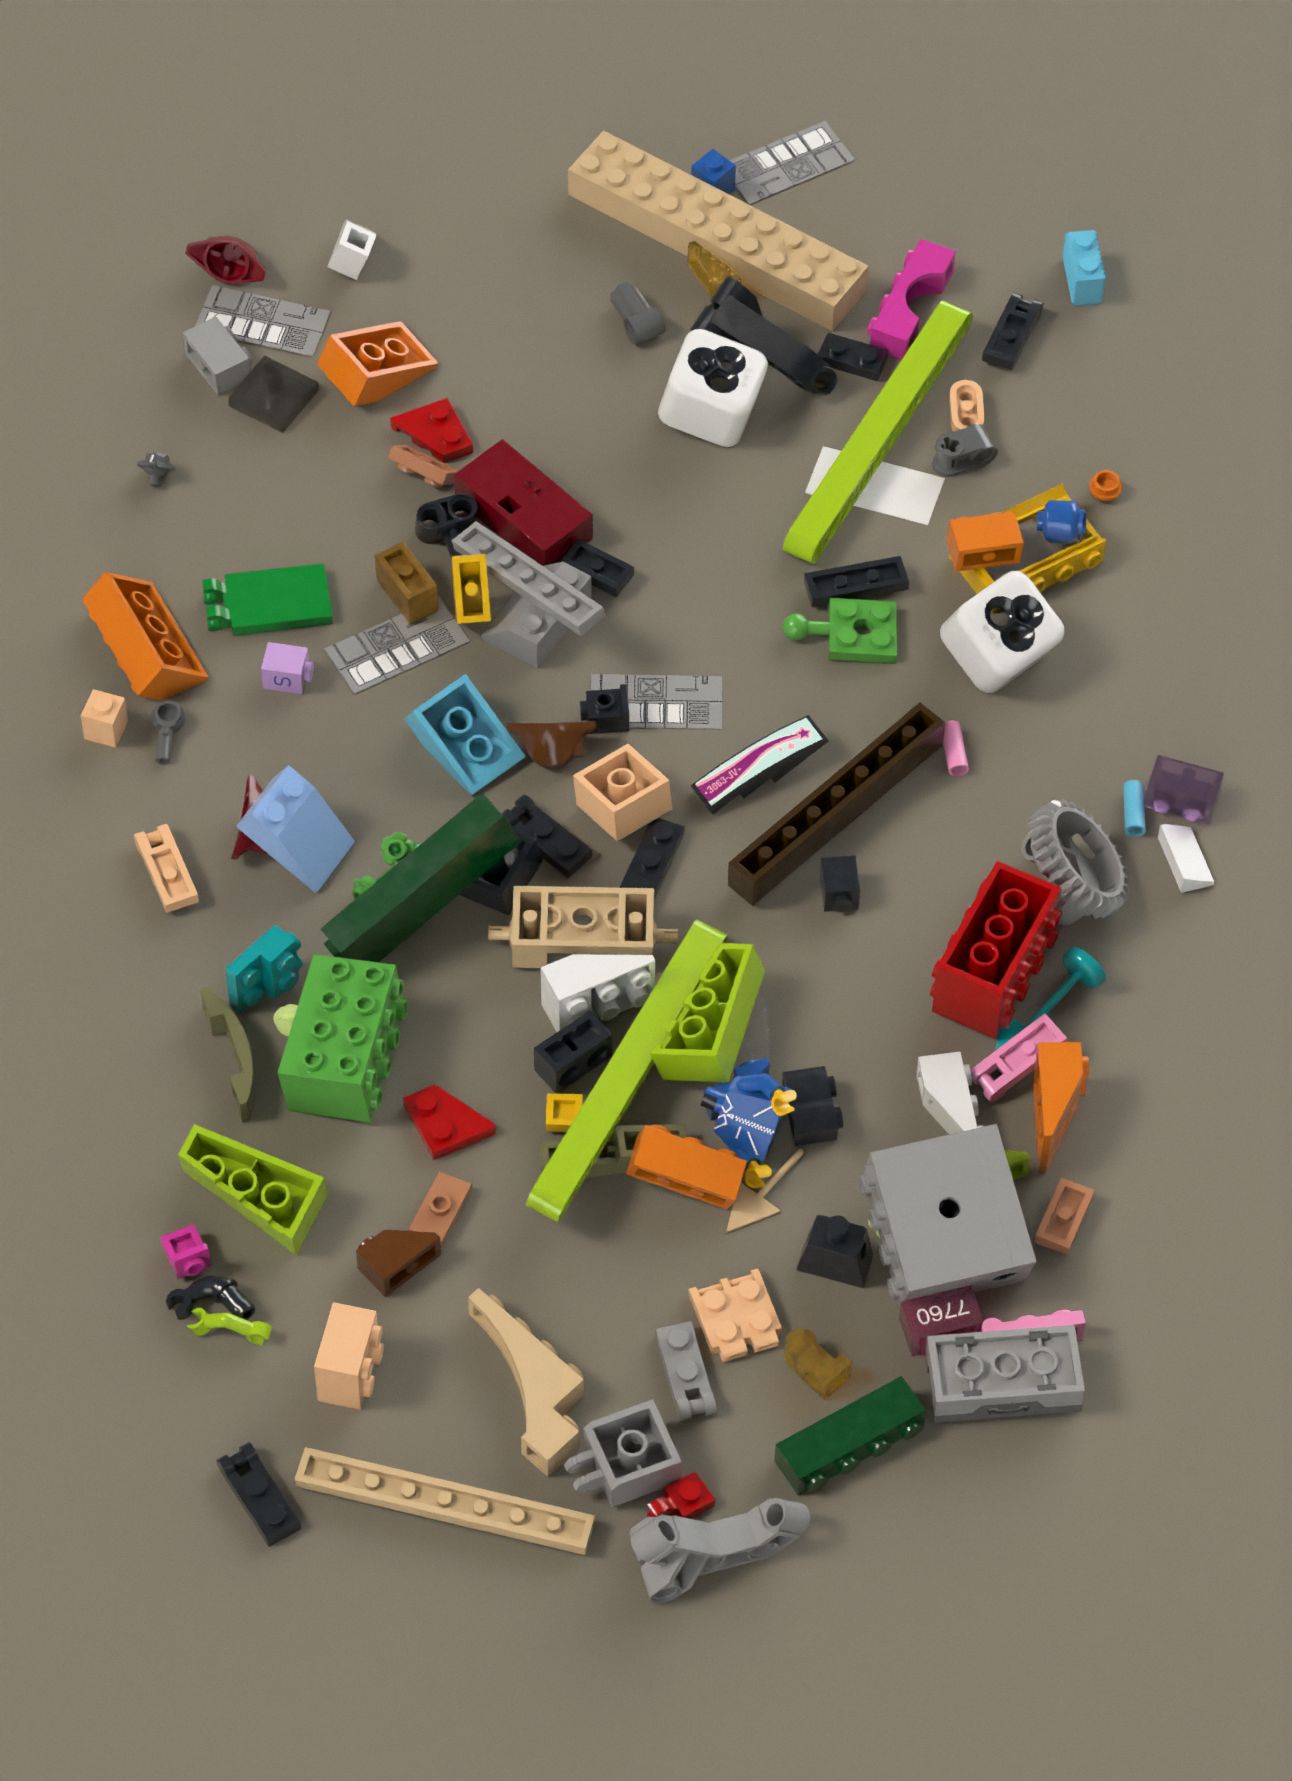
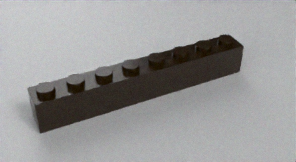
M919 702L733 858L728 865V886L752 906L937 751L943 745L945 721Z

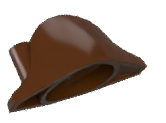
M595 721L507 723V729L521 738L532 760L538 765L549 769L561 768L570 763L574 757H584V737L595 730L597 726Z

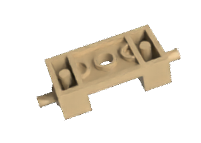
M514 886L513 917L510 926L489 925L488 940H509L512 948V968H541L547 965L548 953L653 955L656 943L677 944L678 929H657L653 918L654 888ZM585 915L590 917L592 922L588 925H578L574 922V919Z

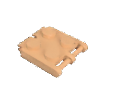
M758 1268L750 1270V1275L729 1281L727 1278L719 1280V1284L699 1290L696 1287L688 1289L690 1300L711 1354L719 1353L722 1362L746 1356L748 1352L747 1344L751 1345L754 1353L779 1346L777 1335L781 1334L782 1327Z

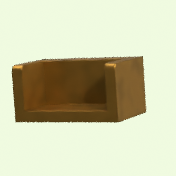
M404 542L374 555L377 582L409 624L415 623L439 610L437 585Z

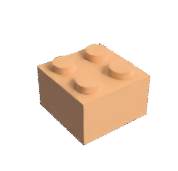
M629 744L573 775L576 805L617 842L672 810L669 779Z
M333 1302L314 1365L317 1400L319 1402L361 1410L364 1397H371L375 1376L371 1375L374 1365H380L384 1350V1344L380 1343L382 1326L377 1325L376 1311Z

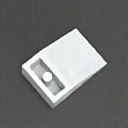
M572 954L541 967V1005L556 1032L588 1011H591L599 1021H607L616 1017L622 1011L632 1007H642L655 987V959L653 955Z

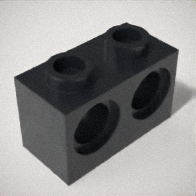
M588 1011L534 1047V1070L557 1094L612 1057V1034L591 1011Z

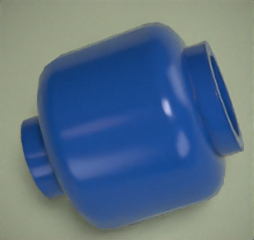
M1048 501L1044 511H1038L1037 531H1043L1044 538L1049 543H1076L1079 537L1084 536L1086 532V510L1081 509L1077 501Z

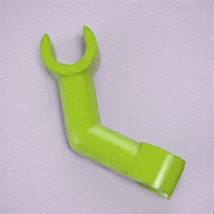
M196 1308L191 1311L200 1321L197 1324L187 1325L197 1336L205 1335L211 1328L225 1327L245 1335L249 1342L258 1346H263L264 1340H269L272 1330L269 1324L261 1321L250 1322L230 1313L208 1314L203 1308Z

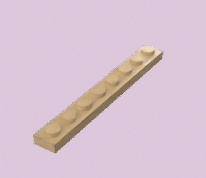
M307 1447L304 1449L294 1479L295 1487L586 1555L595 1524V1515Z

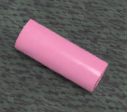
M954 720L946 721L943 746L948 771L951 776H963L968 773L969 767L960 723Z

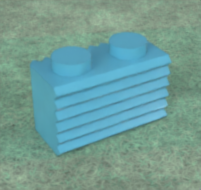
M1094 230L1074 231L1065 234L1062 257L1071 302L1074 306L1100 304L1103 301L1106 276L1103 261H1101L1102 256H1100L1101 251H1099L1097 232Z

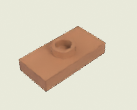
M439 1171L410 1225L409 1231L436 1233L440 1237L442 1248L472 1191V1184Z

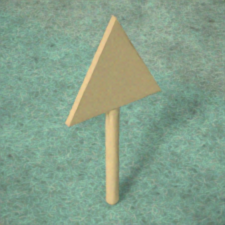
M798 1149L758 1193L741 1182L736 1201L732 1206L726 1234L781 1213L780 1209L763 1197L804 1154L803 1149Z

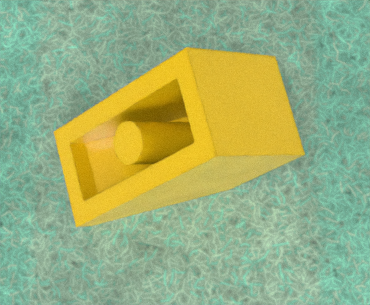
M486 554L452 556L453 591L457 624L491 621Z

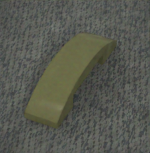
M205 987L200 989L202 1007L212 1036L226 1032L240 1073L230 1075L232 1095L241 1121L244 1123L250 1120L255 1099V1079L249 1042L241 1023L232 1009L215 992Z

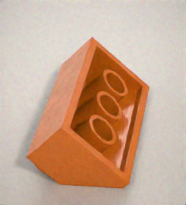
M105 571L82 598L89 611L90 618L97 624L103 634L104 642L113 651L117 658L118 666L125 672L131 682L132 690L138 696L165 700L203 684L209 679L208 674L152 582Z

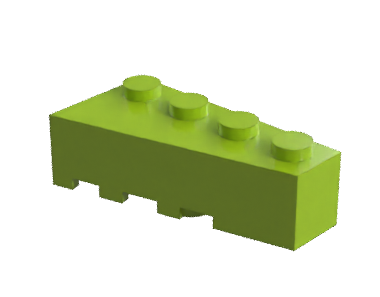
M720 943L699 976L700 984L693 993H688L683 1001V1011L677 1020H671L665 1030L667 1036L662 1044H656L650 1053L663 1080L729 1082L765 973V969L753 944Z
M194 1124L178 1153L183 1172L297 1256L328 1196L324 1177Z

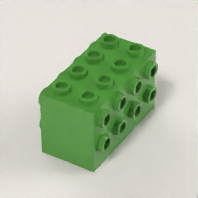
M313 954L278 1070V1077L288 1111L371 1123L375 1109L379 1110L382 1104L383 1091L381 1087L383 1080H388L391 1073L390 1055L392 1049L396 1050L399 1045L400 1030L398 1028L400 1021L405 1020L408 1014V999H404L403 996L404 982L399 979L396 965Z

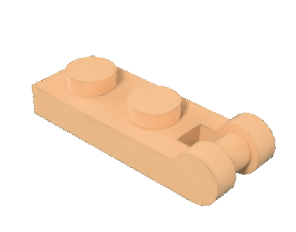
M168 824L157 826L156 831L147 834L144 831L134 834L137 849L144 860L165 912L168 913L198 903V893ZM160 843L162 844V845H160V846L151 848V846H154V845H157V844H160Z

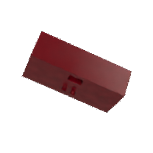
M504 439L498 441L454 474L455 495L464 493L474 498L477 503L476 517L503 540L542 566L560 563L577 539L586 543L593 539V514Z

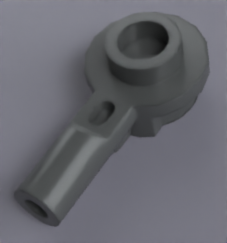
M171 700L158 703L151 714L152 724L159 731L156 762L163 765L168 764L170 761L173 732L178 731L185 722L184 710Z

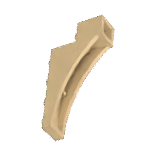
M478 1288L468 1297L469 1315L488 1333L498 1346L511 1368L518 1385L526 1417V1433L521 1437L522 1455L549 1477L580 1448L579 1427L573 1419L564 1414L584 1397V1376L572 1363L566 1364L562 1361L550 1343L545 1340L539 1341L531 1334L530 1328L519 1317L514 1319L508 1314L497 1297L494 1295L488 1296Z

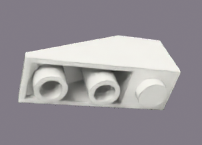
M961 1052L918 1057L916 1076L923 1106L948 1134H954L983 1127L976 1124L975 1116L979 1114L976 1095H970L968 1086L972 1085L971 1070L969 1064L963 1065Z

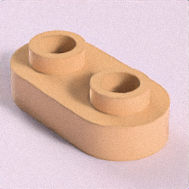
M961 380L954 383L950 389L949 397L952 431L954 432L966 428V425L976 423L984 427L983 393L981 387L976 382L970 380Z

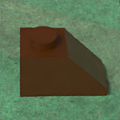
M383 1230L375 1237L369 1236L361 1242L356 1250L357 1268L386 1297L441 1256L440 1237L434 1232Z

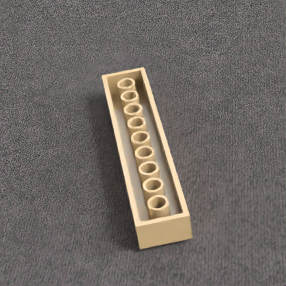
M604 130L568 169L569 196L712 270L735 279L743 286L832 332L867 291L868 265Z

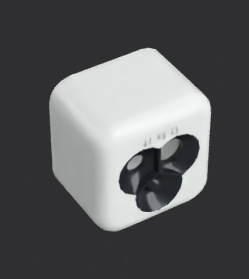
M696 329L689 332L684 339L669 376L658 409L659 418L670 427L720 446L732 447L738 444L768 368L767 358L756 349L707 330ZM715 377L725 379L729 386L726 390L720 391L713 388L710 381Z
M1020 571L1006 573L966 601L942 624L940 629V637L945 646L975 686L985 693H994L1035 665L1063 640L1065 633L1064 625L1030 578ZM992 609H1004L1008 615V622L1003 626L996 625L990 616ZM1015 631L1020 635L1018 643H1012L1009 640L1008 635L1010 632Z

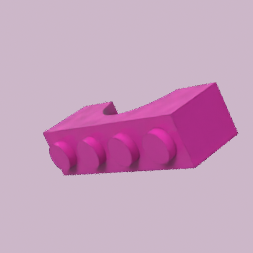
M920 239L916 248L908 251L904 261V270L896 273L890 295H884L878 317L873 316L869 323L867 335L871 336L870 345L887 349L888 356L900 360L903 359L917 338L919 329V317L909 309L908 305L920 296L943 293L954 272L955 250Z

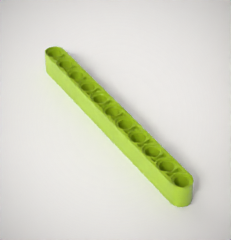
M944 300L938 304L789 529L783 543L784 552L812 564L818 561L966 335L972 322V312Z
M698 919L694 921L535 1183L527 1199V1207L556 1222L562 1219L613 1134L615 1126L619 1124L655 1064L650 1053L656 1044H662L667 1036L665 1032L671 1020H677L683 1011V1001L688 993H693L700 984L699 976L720 943H726L728 934Z

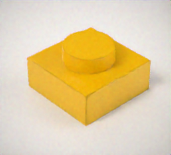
M547 1093L546 1132H567L583 1106V1094Z

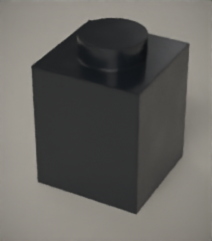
M856 855L821 858L820 883L824 912H847L859 909L860 885Z

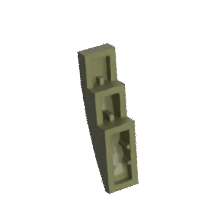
M686 1124L660 1125L671 1131L670 1134L681 1138L688 1137ZM645 1125L615 1126L613 1134L587 1177L625 1173L637 1135ZM561 1141L540 1142L538 1154L541 1173Z

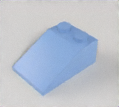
M289 765L270 781L236 826L314 893L319 891L355 843L317 789Z

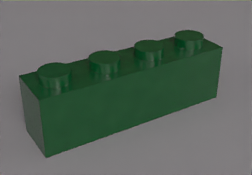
M900 1376L775 1444L774 1461L798 1496L808 1490L810 1492L817 1491L833 1476L839 1473L847 1474L853 1471L864 1459L870 1456L878 1457L884 1454L893 1443L903 1438L909 1440L919 1434L924 1427L926 1409L905 1379Z

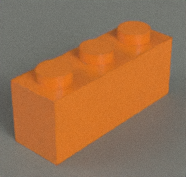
M645 1125L637 1135L626 1175L726 1210L736 1201L747 1163L746 1160L738 1158V1154L731 1150H715L704 1146L705 1143L700 1139L694 1137L681 1138L670 1134L671 1131L666 1127Z

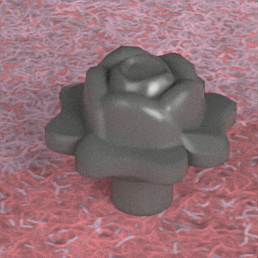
M147 453L145 460L138 461L137 463L138 467L149 474V485L161 486L162 476L167 475L168 471L176 470V466L170 464L169 456L163 453Z

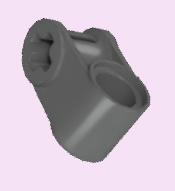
M971 424L966 428L938 437L935 445L937 454L933 457L932 467L941 476H954L976 467L988 465L996 458L998 450L981 424Z

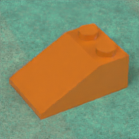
M401 321L332 334L329 336L317 362L318 367L326 374L327 378L334 383L354 407L382 400L436 369L439 364Z
M1038 1042L1033 1074L1039 1172L1047 1171L1078 1110L1079 1097L1086 1095V1078L1089 1077L1088 1056H1082L1081 1042Z

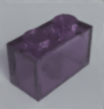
M1158 755L1147 785L1144 805L1157 812H1167L1185 817L1193 822L1210 824L1221 793L1224 773Z

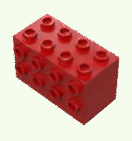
M996 861L987 879L982 881L974 902L967 907L958 930L954 931L951 935L942 958L937 960L933 968L931 977L935 978L929 994L933 997L932 1012L994 1039L997 1038L1002 1027L1008 1029L1015 1015L1013 1007L1017 1001H1024L1030 987L1028 980L1032 974L1037 976L1045 960V956H1043L1046 948L1052 949L1057 941L1059 930L1056 927L1062 916V911L1058 910L1061 887Z

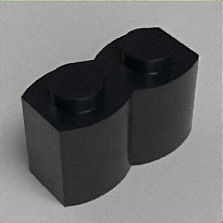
M825 1066L783 1072L782 1086L794 1090L797 1095L796 1100L788 1102L790 1106L794 1107V1111L788 1113L794 1145L799 1146L837 1140L838 1129L843 1128V1116L841 1108L834 1107L832 1100L833 1097L837 1096L834 1076L827 1075Z

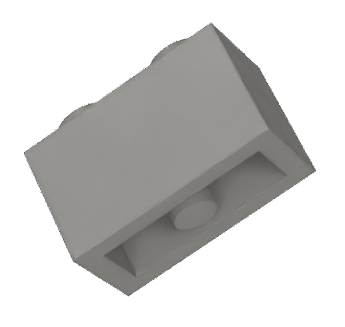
M217 317L183 332L185 354L217 395L251 379L250 365L252 364V358L245 347H240L237 344L229 326L224 327Z

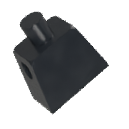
M817 1215L807 1235L797 1265V1271L863 1288L873 1259L867 1228L850 1223L845 1217L840 1215L832 1217Z

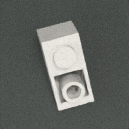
M345 220L327 267L357 280L369 256L376 233L349 220Z

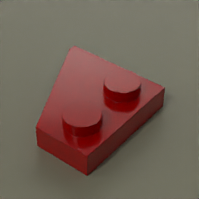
M448 398L390 417L392 430L395 432L403 431L412 437V443L421 449L428 450L433 457L442 463L473 453V444Z
M436 1084L403 1097V1106L433 1160L496 1134V1127L492 1121Z

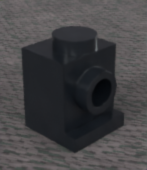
M621 684L620 689L586 691V701H580L581 721H595L597 723L596 729L589 734L629 731V704L626 684Z

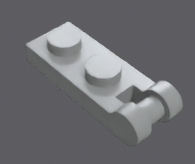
M692 1321L657 1328L656 1339L680 1422L690 1420L692 1418L691 1415L704 1413L705 1416L717 1414L714 1395L711 1392ZM699 1394V1399L688 1401V1396Z

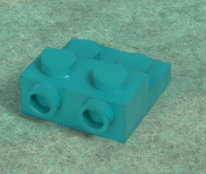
M275 924L225 968L229 1005L240 1014L248 1006H254L261 999L264 992L275 1000L283 992H289L296 985L299 979L298 970L303 966V962L297 955V950L301 948V943L290 931L284 932Z

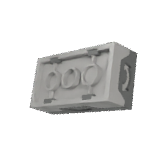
M1075 1325L927 1336L925 1362L927 1373H930L934 1423L1078 1412L1082 1410L1085 1388Z

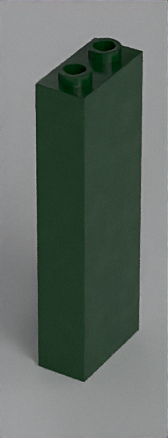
M482 792L324 925L320 930L328 940L323 944L334 957L380 962L522 841L505 817Z

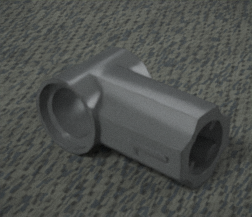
M624 282L617 285L616 289L610 293V301L623 319L625 331L633 344L640 343L665 332V324L659 310L655 306L649 307L635 284Z

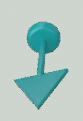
M1071 946L1063 954V964L1071 976L1026 1026L1013 1018L1008 1029L1002 1027L997 1037L995 1051L1046 1013L1047 1015L1077 981L1089 988L1101 986L1106 980V974L1100 964L1084 950Z

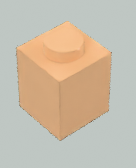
M92 690L81 714L85 740L117 747L128 723L124 697Z

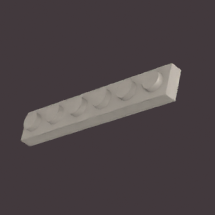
M477 521L451 540L454 549L462 555L486 554L487 572L580 636L584 635L606 617L604 608Z

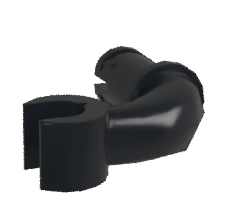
M209 1275L200 1278L185 1290L175 1289L171 1291L166 1299L169 1310L176 1304L183 1303L181 1307L175 1310L178 1320L188 1318L194 1309L193 1304L205 1297H213L216 1303H222L233 1315L245 1320L251 1318L256 1311L255 1306L237 1288L238 1283L236 1280L221 1276Z

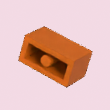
M1014 511L949 520L946 543L955 572L1020 563L1024 541Z

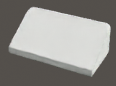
M1170 824L1160 825L1158 840L1181 893L1214 885V880L1191 827Z

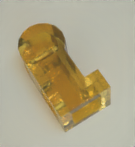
M798 1328L792 1330L786 1336L785 1362L824 1400L851 1378L852 1361L843 1353L834 1359L817 1344L816 1336L810 1330Z

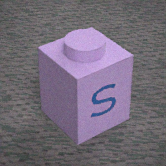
M268 642L261 667L263 689L303 695L305 683L311 682L314 671V662H309L308 648Z

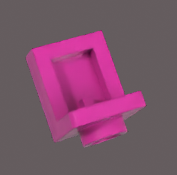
M194 1224L160 1237L161 1245L177 1279L184 1276H195L211 1266L208 1246L202 1242Z

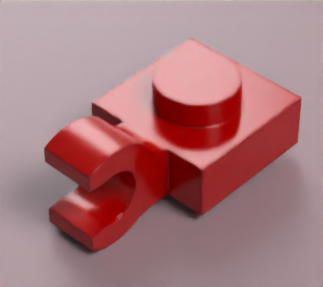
M694 1471L664 1487V1497L657 1498L648 1504L650 1512L647 1513V1517H657L663 1514L692 1519L715 1506V1498L697 1472Z

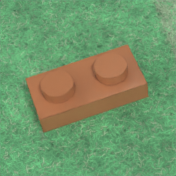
M406 444L392 446L387 457L397 462L396 467L410 474L417 472L425 476L424 481L439 488H442L443 485L454 484V474L458 472V470Z
M1060 1178L1035 1235L1034 1243L1069 1255L1093 1200L1095 1190Z

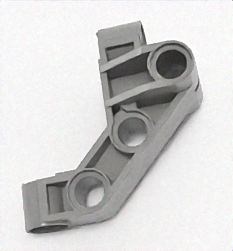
M769 1498L747 1513L709 1523L663 1514L657 1517H646L630 1529L629 1535L638 1563L642 1566L640 1570L650 1601L659 1604L672 1601L688 1591L700 1575L762 1560L776 1554L802 1536L807 1530L810 1522V1513L807 1506L803 1503L781 1498Z

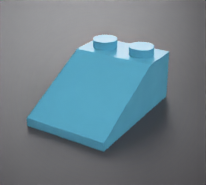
M466 674L413 710L404 719L422 746L471 796L526 757Z

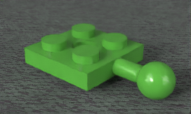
M830 598L828 622L808 621L805 616L798 613L788 615L783 621V632L792 640H800L807 634L828 635L829 660L896 663L897 619L896 602ZM862 626L868 628L871 633L861 635L854 629Z

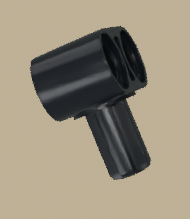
M462 493L421 505L417 510L415 522L417 538L428 544L444 541L451 560L452 556H462V554L454 549L451 540L476 522V501L470 495ZM458 511L466 512L468 516L459 517L455 513ZM427 520L435 521L437 525L428 526L423 522Z

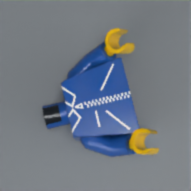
M767 1073L735 1077L727 1093L708 1086L700 1104L704 1108L719 1113L714 1132L731 1151L738 1154V1158L747 1161L745 1182L750 1188L764 1187L765 1183L761 1178L771 1176V1168L768 1165H759L760 1160L764 1161L782 1116L794 1111V1107L790 1106L788 1102L796 1100L797 1097L794 1090L781 1086Z

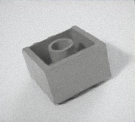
M653 1399L587 1424L583 1428L586 1451L577 1456L570 1457L564 1464L566 1471L570 1474L594 1467L595 1471L576 1479L573 1484L574 1489L578 1493H584L603 1487L611 1507L663 1489L681 1479L682 1461Z

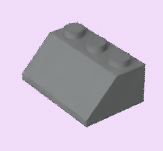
M565 562L543 566L592 599L590 575ZM515 592L483 632L481 640L538 669L569 628Z

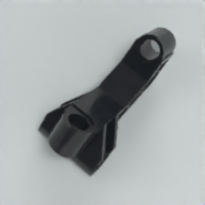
M726 276L710 299L712 304L706 305L690 331L696 329L707 330L756 349L767 358L768 365L782 373L800 389L820 396L830 394L837 383V376L833 367L804 343L765 319L756 296L741 283Z

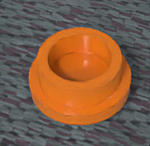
M1102 470L1091 479L1089 490L1092 496L1100 501H1113L1121 495L1122 482L1115 472Z

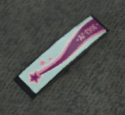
M807 715L744 748L697 780L691 787L713 815L739 794L746 798L770 778L777 782L829 742V740L811 717Z

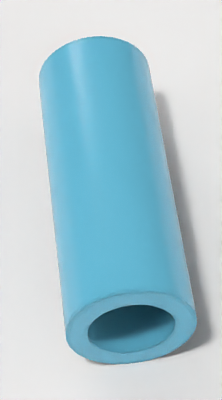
M1129 780L1123 784L1125 833L1131 837H1139L1146 832L1144 785L1141 781Z

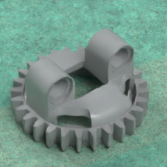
M1055 799L1035 810L1034 814L1030 816L1032 821L1028 823L1031 831L1025 837L1021 851L1026 860L1037 865L1038 870L1048 878L1049 883L1061 887L1058 910L1062 911V916L1058 924L1070 926L1084 915L1090 916L1093 914L1094 918L1097 919L1100 916L1105 918L1117 911L1123 905V902L1127 900V893L1129 892L1127 883L1129 878L1124 875L1127 868L1121 865L1122 856H1119L1115 851L1117 845H1112L1108 839L1109 834L1106 835L1102 831L1101 824H1096L1093 821L1092 815H1086L1084 808H1077L1075 803H1068L1063 799L1060 801ZM1078 833L1096 857L1091 860L1087 859L1073 842L1072 836Z

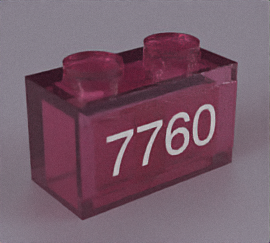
M972 1285L901 1301L899 1320L911 1356L921 1354L925 1356L927 1336L981 1332L984 1322Z

